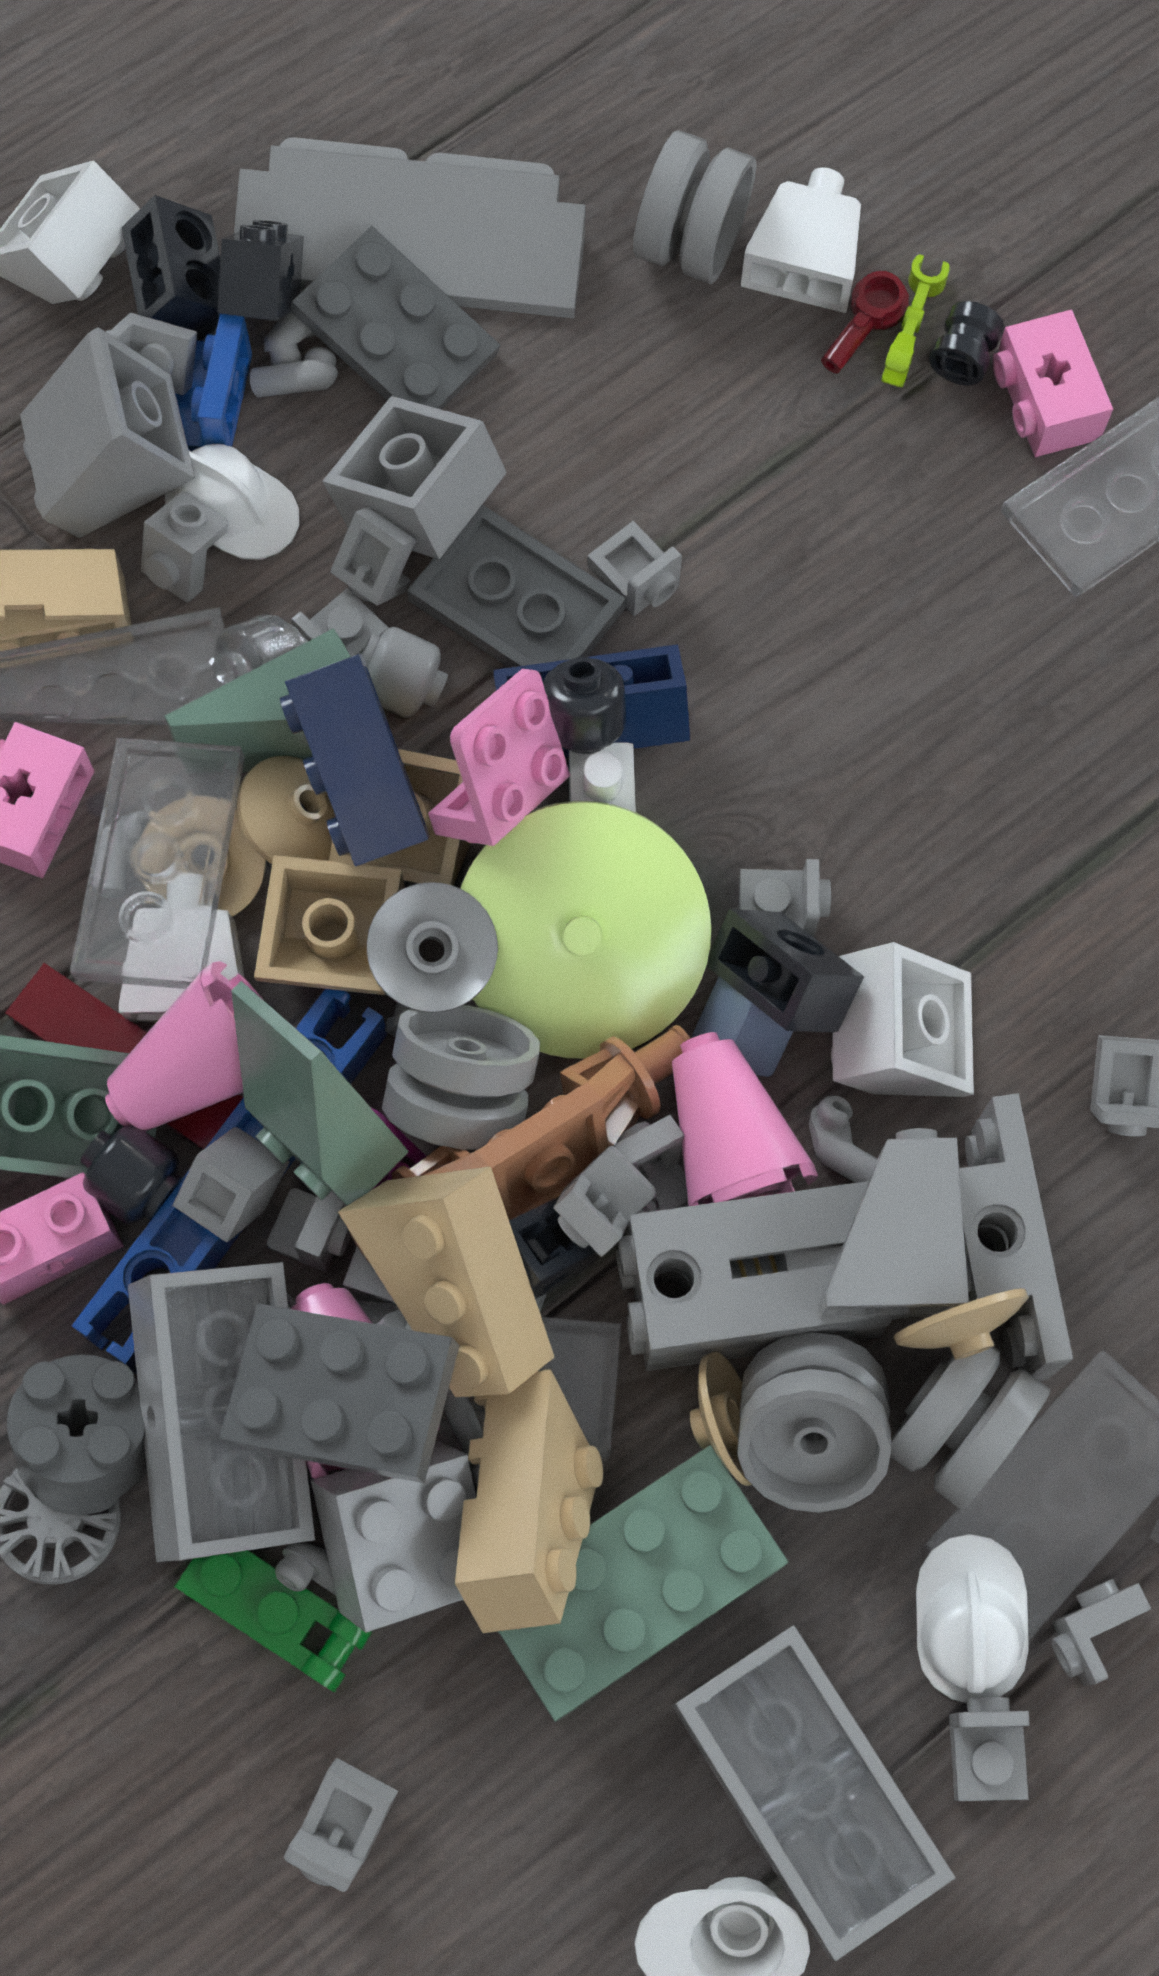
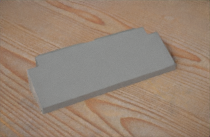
M292 137L285 139L280 146L271 145L269 171L240 168L234 233L240 231V225H252L253 220H269L287 223V234L304 236L300 289L304 290L372 225L458 306L574 318L585 243L586 205L558 202L559 175H554L552 168L543 163L448 153H434L426 161L408 160L406 153L398 148Z

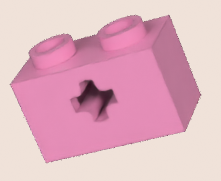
M1072 309L1005 327L998 352L993 355L994 375L998 385L1001 388L1007 387L1014 404L1012 413L1015 428L1021 438L1027 437L1034 456L1039 457L1101 440L1113 407Z
M17 722L14 723L7 739L0 740V863L43 879L94 773L84 747Z
M84 1172L0 1212V1302L3 1305L124 1247L108 1211L100 1206L96 1198L85 1191L83 1187Z

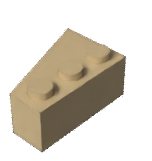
M115 549L0 550V664L134 642L125 577Z
M491 1167L386 1180L338 1211V1214L413 1331L452 1337L460 1345L449 1386L455 1397L510 1394L554 1358Z
M549 1369L537 1371L510 1394L475 1396L474 1401L479 1406L483 1405L485 1408L483 1438L472 1439L469 1445L468 1460L473 1465L480 1464L477 1497L464 1500L455 1585L482 1633L561 1624L568 1593L573 1591L576 1584V1562L582 1539L586 1538L589 1534V1513L596 1487L601 1485L603 1480V1464L600 1453L595 1446L589 1445L552 1370Z

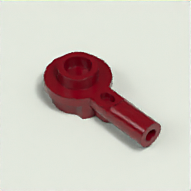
M876 271L868 274L855 285L851 295V309L854 316L821 358V363L827 370L838 374L872 329L885 330L891 328L904 318L909 306V294L905 285L896 275L887 271Z

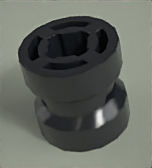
M957 302L951 307L945 320L944 330L946 334L936 340L930 353L929 362L931 367L938 375L955 384L966 386L978 384L983 380L990 363L988 352L997 348L1005 329L1003 319L997 312L978 302Z

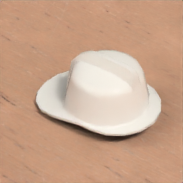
M211 444L202 446L192 452L189 451L195 478L166 493V504L180 492H187L228 520L227 533L213 545L223 552L240 559L262 560L279 554L292 543L299 528V507L288 488L273 476L253 465L236 448L223 444Z
M972 1534L949 1538L931 1550L919 1571L916 1589L917 1650L921 1668L933 1687L952 1700L967 1703V1698L1000 1697L1013 1689L1025 1671L1028 1655L1027 1590L1023 1572L1010 1551L991 1538Z
M729 1877L710 1885L708 1889L691 1890L670 1895L653 1905L640 1921L635 1938L638 1964L646 1976H800L805 1970L810 1954L808 1931L797 1912L780 1900L763 1883L747 1877Z

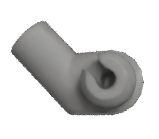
M315 347L305 354L304 361L252 368L250 372L251 389L257 398L326 390L335 383L338 376V371L335 368L337 359L329 349Z

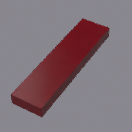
M43 963L5 1012L11 1021L39 1040L130 1053L147 1034L139 1026L125 1019L121 1014L45 963ZM238 1094L164 1125L200 1150H204L243 1097Z

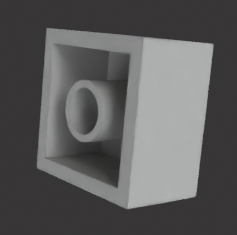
M391 396L322 482L348 528L355 511L369 506L416 539L412 551L440 559L507 472L483 421Z
M439 1440L435 1441L425 1483L352 1469H345L311 1480L339 1612L367 1633L463 1600L455 1585L464 1500L476 1498L467 1454Z

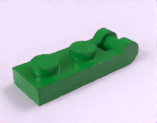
M248 1550L193 1558L174 1586L334 1693L346 1676L341 1669L355 1647L362 1650L373 1633L372 1631L365 1633L343 1616L338 1609L306 1588L302 1591H293L287 1588L277 1579L274 1567ZM317 1622L333 1631L318 1655L303 1646Z

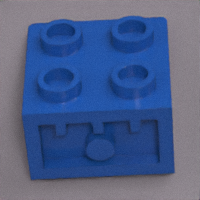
M220 314L216 334H208L205 342L196 341L192 387L184 395L175 393L189 451L211 444L233 446L252 359L251 345L245 317Z

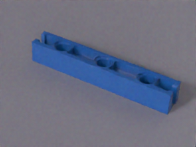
M325 989L297 1025L296 1029L323 1052L351 1085L387 1036L384 1018L368 1007L362 1014L363 1024L342 1048L336 1049L324 1038L338 1016L344 1019L350 1012L349 1001L352 998L346 991ZM244 1097L206 1148L234 1127L243 1130L259 1141L255 1136L264 1127L245 1108ZM292 1156V1157L288 1160V1161H289V1164H288V1166H287V1168H286L284 1174L286 1173V1171L289 1169V1167L292 1165V1163H293L294 1160L296 1159L294 1156ZM188 1172L72 1325L79 1334L102 1351L109 1343V1340L101 1335V1333L127 1304H130L129 1284L142 1279L146 1273L156 1268H164L169 1270L170 1273L215 1269L242 1232L240 1231L230 1241L225 1242L172 1206ZM132 1332L123 1347L112 1341L106 1351L117 1361L127 1365L134 1374H137Z

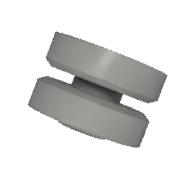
M681 130L673 132L663 146L644 192L633 237V252L635 256L663 267L674 259L680 251L679 259L684 275L709 284L715 282L733 250L748 208L756 174L757 163L755 157L727 147L719 152L710 163V153L706 139Z
M463 1005L456 1009L439 1013H427L408 1009L400 1014L392 1054L397 1063L390 1067L382 1110L391 1123L409 1135L436 1145L462 1150H478L485 1146L498 1132L504 1129H512L525 1121L529 1096L525 1088L531 1085L534 1080L540 1052V1041L529 1028L516 1020L484 1008Z
M806 1332L782 1337L763 1348L756 1354L744 1371L740 1396V1426L737 1455L745 1478L765 1498L793 1510L817 1513L847 1508L872 1494L887 1474L891 1454V1428L888 1422L890 1414L889 1387L882 1366L864 1347L839 1335Z
M995 1347L959 1360H954L952 1355L946 1364L940 1362L904 1410L907 1417L891 1438L890 1456L910 1472L924 1468L943 1444L951 1448L934 1475V1490L961 1511L971 1503L995 1474L1028 1429L1050 1394V1389L1023 1368L1009 1373L990 1397L985 1394L983 1390L1000 1364V1351Z

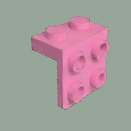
M521 669L453 728L450 735V743L463 782L428 813L435 835L465 840L469 843L494 846L570 777L562 745L550 714L549 702L541 675L538 671Z

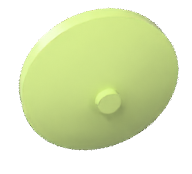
M580 800L560 802L535 809L526 815L496 845H485L473 860L464 877L460 889L473 896L485 908L494 924L498 941L497 960L493 973L486 986L473 1000L479 1008L488 1009L510 1017L529 1028L540 1041V1052L564 1058L585 1059L599 1052L600 1044L612 1036L621 1039L633 1049L649 1041L670 1025L685 1009L700 984L707 965L711 945L710 910L703 884L692 862L678 843L657 824L634 811L614 804Z

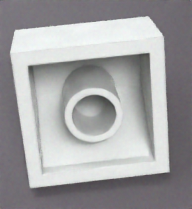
M94 160L41 175L0 228V276L52 304L76 299L82 301L89 297L100 285L103 276L99 271L108 259L116 257L125 250L121 227L140 208Z
M895 942L839 956L865 977L839 1031L833 1032V1046L831 1049L833 1081L871 1094L954 1097L974 1095L971 973Z

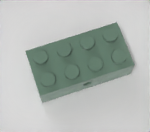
M709 1445L590 1525L588 1536L582 1539L576 1562V1584L573 1591L568 1593L561 1624L498 1631V1633L556 1723L771 1577L789 1562L717 1456L713 1447Z

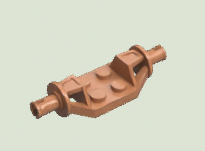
M675 1025L662 1036L633 1052L621 1039L612 1036L600 1044L599 1052L560 1072L563 1095L551 1099L538 1113L512 1129H504L498 1132L485 1146L475 1152L469 1153L467 1150L440 1146L409 1169L403 1165L393 1171L392 1180L491 1167L508 1219H514L560 1196L564 1188L607 1147L614 1146L618 1138L626 1130L636 1125L639 1116L649 1119L660 1112L661 1104L655 1084L673 1074L672 1061L683 1054L680 1045L691 1038L683 1028ZM352 1236V1238H353V1240H354L356 1246L358 1247V1249L360 1250V1252L362 1253V1255L365 1257V1259L368 1261V1259H367L366 1256L364 1255L363 1251L361 1250V1248H360L359 1245L357 1244L356 1240H355L354 1237Z

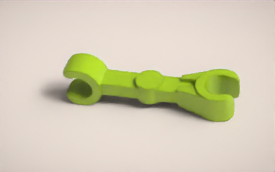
M921 254L914 258L908 278L909 286L916 294L912 305L908 306L901 327L903 331L898 333L893 344L890 346L881 378L882 382L897 387L904 386L914 354L913 349L916 339L914 335L920 330L925 314L923 309L927 297L939 295L944 290L950 271L949 263L943 261L940 274L933 277L924 275L920 271L924 255Z

